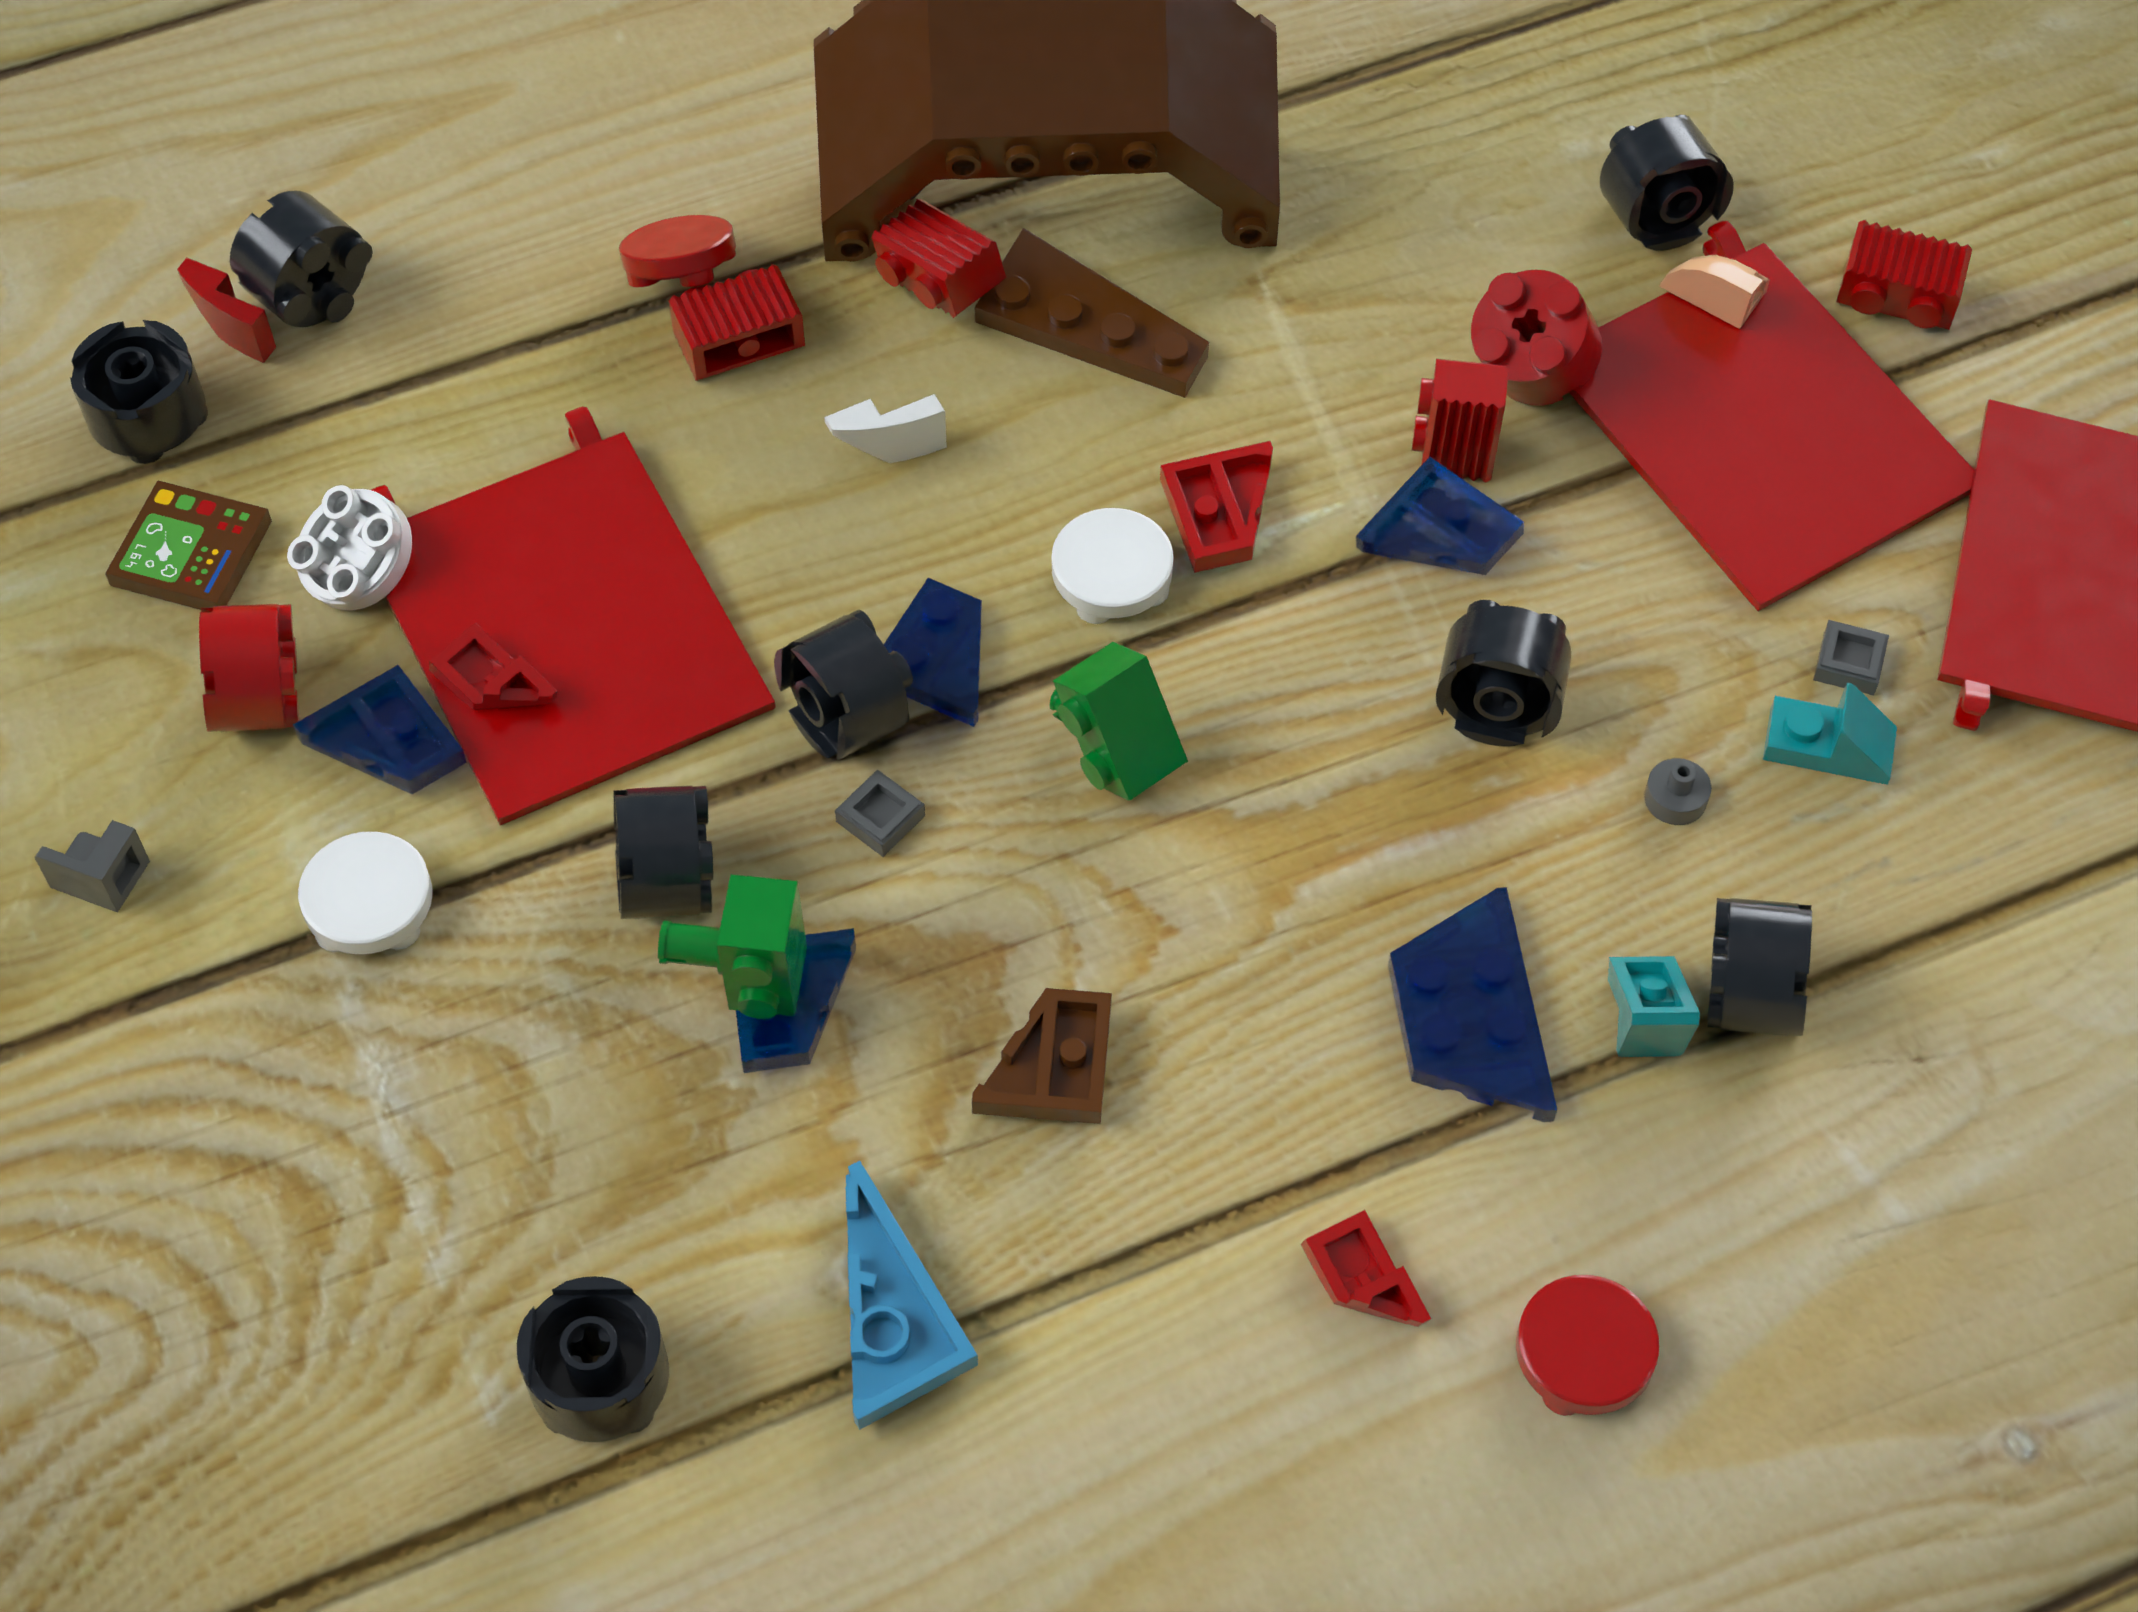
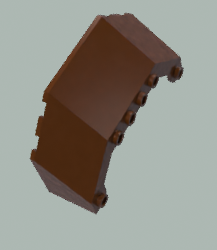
M862 0L853 7V17L835 31L828 27L814 39L821 220L825 261L855 262L873 255L876 250L871 237L874 230L880 231V220L934 180L949 179L967 180L1168 172L1222 209V234L1229 243L1243 248L1277 246L1280 214L1276 25L1262 14L1254 17L1237 4V0Z

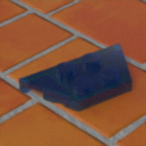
M1507 887L1496 888L1390 953L1388 969L1412 1082L1441 1091L1446 1089L1461 1092L1467 1099L1493 1106L1496 1099L1534 1111L1532 1119L1541 1122H1552L1555 1120L1558 1109Z

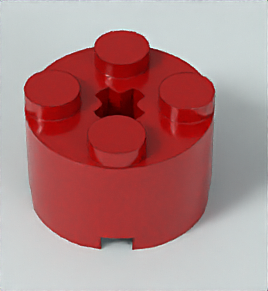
M1535 269L1498 275L1491 281L1488 291L1479 301L1472 318L1471 340L1476 356L1484 364L1509 366L1507 396L1517 402L1534 406L1551 405L1563 400V395L1571 392L1577 386L1581 389L1592 378L1598 367L1602 353V337L1596 320L1578 288L1557 273Z
M256 604L201 608L199 615L200 669L204 677L206 693L202 694L207 732L273 730L299 727L298 693L295 690L297 649L296 638L293 633L292 605Z

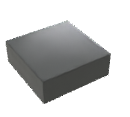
M1828 620L1813 680L1845 688L1846 683H1851L1862 693L1874 696L1880 680L1889 635Z
M877 769L835 810V817L838 824L884 857L925 817V804Z

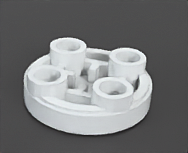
M344 485L335 486L325 493L322 504L308 518L300 536L290 544L287 554L288 562L292 568L297 570L301 583L313 597L340 610L363 609L383 599L402 578L409 563L412 549L410 525L403 511L379 493L367 489H350Z
M1097 509L1076 517L1058 534L1052 549L1053 581L1062 597L1073 607L1077 608L1079 617L1087 623L1101 624L1110 618L1133 616L1152 606L1162 604L1168 597L1173 573V550L1166 533L1150 518L1127 509Z
M359 832L334 840L314 855L301 876L298 899L307 926L322 948L332 952L372 954L390 948L395 950L405 949L418 939L420 925L430 909L432 883L422 856L411 844L387 833Z

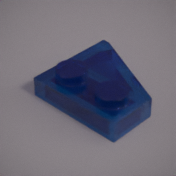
M1429 457L1356 535V548L1364 553L1486 575L1524 534V521Z
M399 665L293 724L297 737L303 745L410 794L418 792L467 763L462 747Z

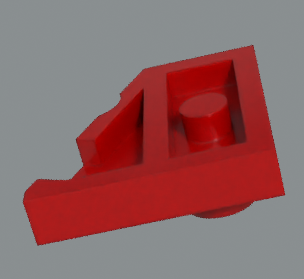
M1271 441L1161 465L1160 481L1194 573L1252 560L1272 463L1273 446Z

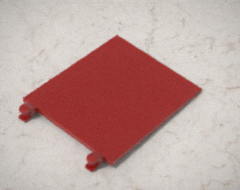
M1720 221L1708 228L1707 233L1712 239L1703 244V254L1705 256L1718 255L1736 260L1756 270L1760 275L1770 280L1766 293L1742 327L1739 329L1668 291L1598 327L1602 337V353L1598 367L1592 378L1581 389L1577 386L1569 393L1759 612L1969 496L1974 469L1765 243L1746 252L1733 225L1728 221Z
M1991 399L1988 400L1985 407L1937 677L1939 681L1961 686L1953 718L1955 726L1972 731L1978 730L1981 716H1984L1989 708L1990 694L2138 732V436Z
M585 406L565 413V419L570 427L568 435L576 451L408 517L407 520L412 534L410 560L398 584L385 596L500 826L776 708L775 700L625 432L602 440L592 415ZM382 485L371 489V491L379 493L395 504L387 486ZM476 622L513 659L521 655L558 691L557 698L550 704L473 710L429 671V661Z

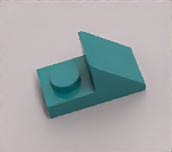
M1846 683L1838 707L1775 695L1770 708L1763 760L1888 785L1891 779L1897 726L1851 683Z
M1675 956L1609 957L1608 982L1619 1007L1616 1047L1618 1056L1676 1057L1684 1054L1699 1026L1700 1011Z

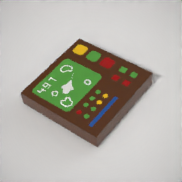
M158 480L105 575L110 586L200 610L206 607L227 606L266 534L272 519L267 508Z

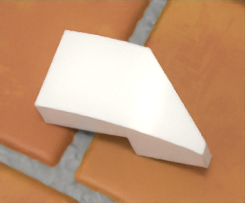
M935 394L883 415L879 414L871 399H868L824 417L825 424L833 436L888 463L913 459L947 448L945 410Z

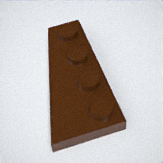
M1023 228L1002 262L1006 278L984 294L974 307L975 322L1185 398L1208 358L1209 342Z

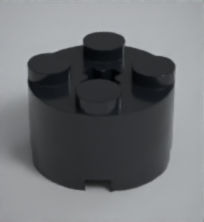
M1676 115L1674 117L1655 119L1639 127L1626 126L1616 132L1611 138L1609 144L1611 152L1607 156L1600 173L1601 192L1634 239L1641 241L1646 248L1655 251H1665L1687 245L1703 234L1699 227L1712 215L1718 221L1726 211L1733 195V177L1689 116Z
M295 190L273 196L267 200L273 207L267 210L260 218L251 213L242 223L234 238L229 262L231 270L238 276L240 281L238 283L250 295L290 326L303 328L314 326L325 320H329L332 323L343 320L354 306L353 295L361 283L367 264L372 258V246L356 230L310 194Z
M143 320L145 327L125 328L123 321L112 323L90 334L75 350L71 361L74 367L72 378L70 377L71 386L90 433L102 447L119 455L130 456L131 460L139 464L153 463L159 460L164 452L186 441L196 431L198 426L206 421L208 410L205 395L184 339L174 329L163 323Z
M1479 600L1470 604L1467 614L1463 615L1453 624L1447 637L1436 691V704L1441 714L1443 715L1444 709H1446L1456 719L1454 728L1472 740L1489 745H1522L1527 735L1542 731V738L1550 734L1561 719L1571 663V646L1565 635L1566 625L1563 620L1553 614H1538L1520 607L1500 606L1491 600Z
M856 610L849 615H844L777 650L774 668L780 692L791 687L798 706L788 711L805 739L822 756L830 758L837 754V760L909 722L910 716L905 688L913 683L910 667L899 652H888L876 635L872 621L864 611Z
M689 785L613 790L614 830H616L615 859L621 919L700 915V913H712L711 880H713L714 872L712 843L707 841L706 824H708L706 786L693 787Z
M1717 898L1707 1027L1721 1028V1030L1803 1036L1807 996L1805 994L1811 954L1812 905Z
M597 1276L581 1277L566 1281L552 1289L553 1295L547 1298L536 1310L533 1306L525 1316L517 1338L519 1368L539 1416L547 1428L554 1433L584 1442H604L623 1437L629 1433L642 1431L653 1420L655 1411L666 1393L669 1380L668 1356L656 1315L650 1306L633 1292L632 1288L612 1278ZM602 1355L598 1357V1360L596 1362H593L594 1356Z

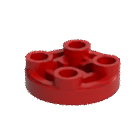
M686 215L656 221L633 231L619 245L622 265L626 271L628 283L632 287H647L658 283L660 280L678 278L680 284L684 287L701 286L714 279L713 268L736 256V242L731 223L726 219L710 215Z
M1571 1275L1554 1280L1541 1288L1526 1305L1516 1334L1517 1359L1525 1378L1533 1389L1542 1396L1547 1408L1563 1416L1575 1413L1584 1415L1606 1414L1629 1405L1648 1387L1659 1357L1660 1346L1657 1327L1644 1303L1623 1285L1594 1275Z

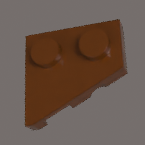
M1045 988L1029 1011V1021L1027 1024L1013 1034L1001 1051V1061L984 1085L979 1083L973 1091L972 1114L1101 1124L1112 993Z

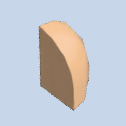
M1718 255L1693 257L1673 268L1663 279L1659 287L1740 329L1766 293L1770 280L1760 275L1756 270L1736 260Z

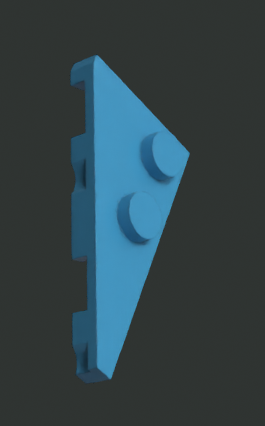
M858 1161L848 1166L849 1174L846 1175L845 1189L853 1381L852 1403L854 1422L858 1429L861 1430L978 1366V1355L861 1161Z

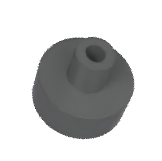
M1681 758L1664 760L1658 763L1649 774L1644 791L1645 804L1651 814L1662 822L1672 825L1692 823L1705 812L1712 789L1711 781L1704 769L1692 761Z

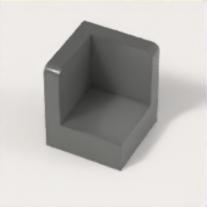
M114 820L111 821L101 838L87 832H80L65 854L42 846L35 856V860L50 888L117 913L150 862L135 828Z

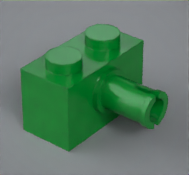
M1111 642L1053 680L1056 689L1050 698V709L1057 711L1053 716L1062 721L1066 728L1077 738L1084 755L1080 758L1081 768L1090 783L1097 789H1106L1130 801L1188 762L1147 656Z
M730 874L720 927L663 921L658 940V959L660 964L676 963L717 968L718 974L723 976L729 1010L740 1011L746 1016L757 1019L772 1018L775 1015L795 1016L807 951L798 881Z

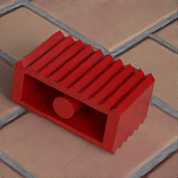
M916 199L914 206L908 205L906 212L900 211L897 219L891 217L889 225L882 224L881 230H874L871 237L877 253V258L875 259L876 268L888 284L893 287H897L899 284L901 287L905 286L909 292L912 290L926 307L930 309L935 307L938 309L942 308L945 313L949 312L953 318L1006 278L995 241L921 199Z
M1865 219L1858 222L1836 302L1852 306L1854 310L1862 314L1882 313L1907 319L1911 324L1919 328L1939 327L1950 330L1961 300L1972 248L1969 244L1960 246L1957 241L1949 244L1946 239L1938 241L1934 236L1926 238L1923 233L1915 236L1912 231L1904 233L1900 228L1892 230L1889 225L1881 227L1877 222L1869 224Z
M774 264L768 269L760 268L759 270L751 269L744 271L734 280L728 278L724 283L717 281L713 287L706 285L705 287L690 288L680 297L673 295L669 300L673 332L695 381L805 346L802 314L779 267Z
M1436 358L1433 379L1421 378L1417 414L1427 416H1415L1411 451L1423 452L1421 472L1425 476L1434 473L1437 477L1445 474L1451 479L1456 475L1461 480L1469 477L1474 482L1480 478L1485 483L1492 479L1506 406L1509 366Z

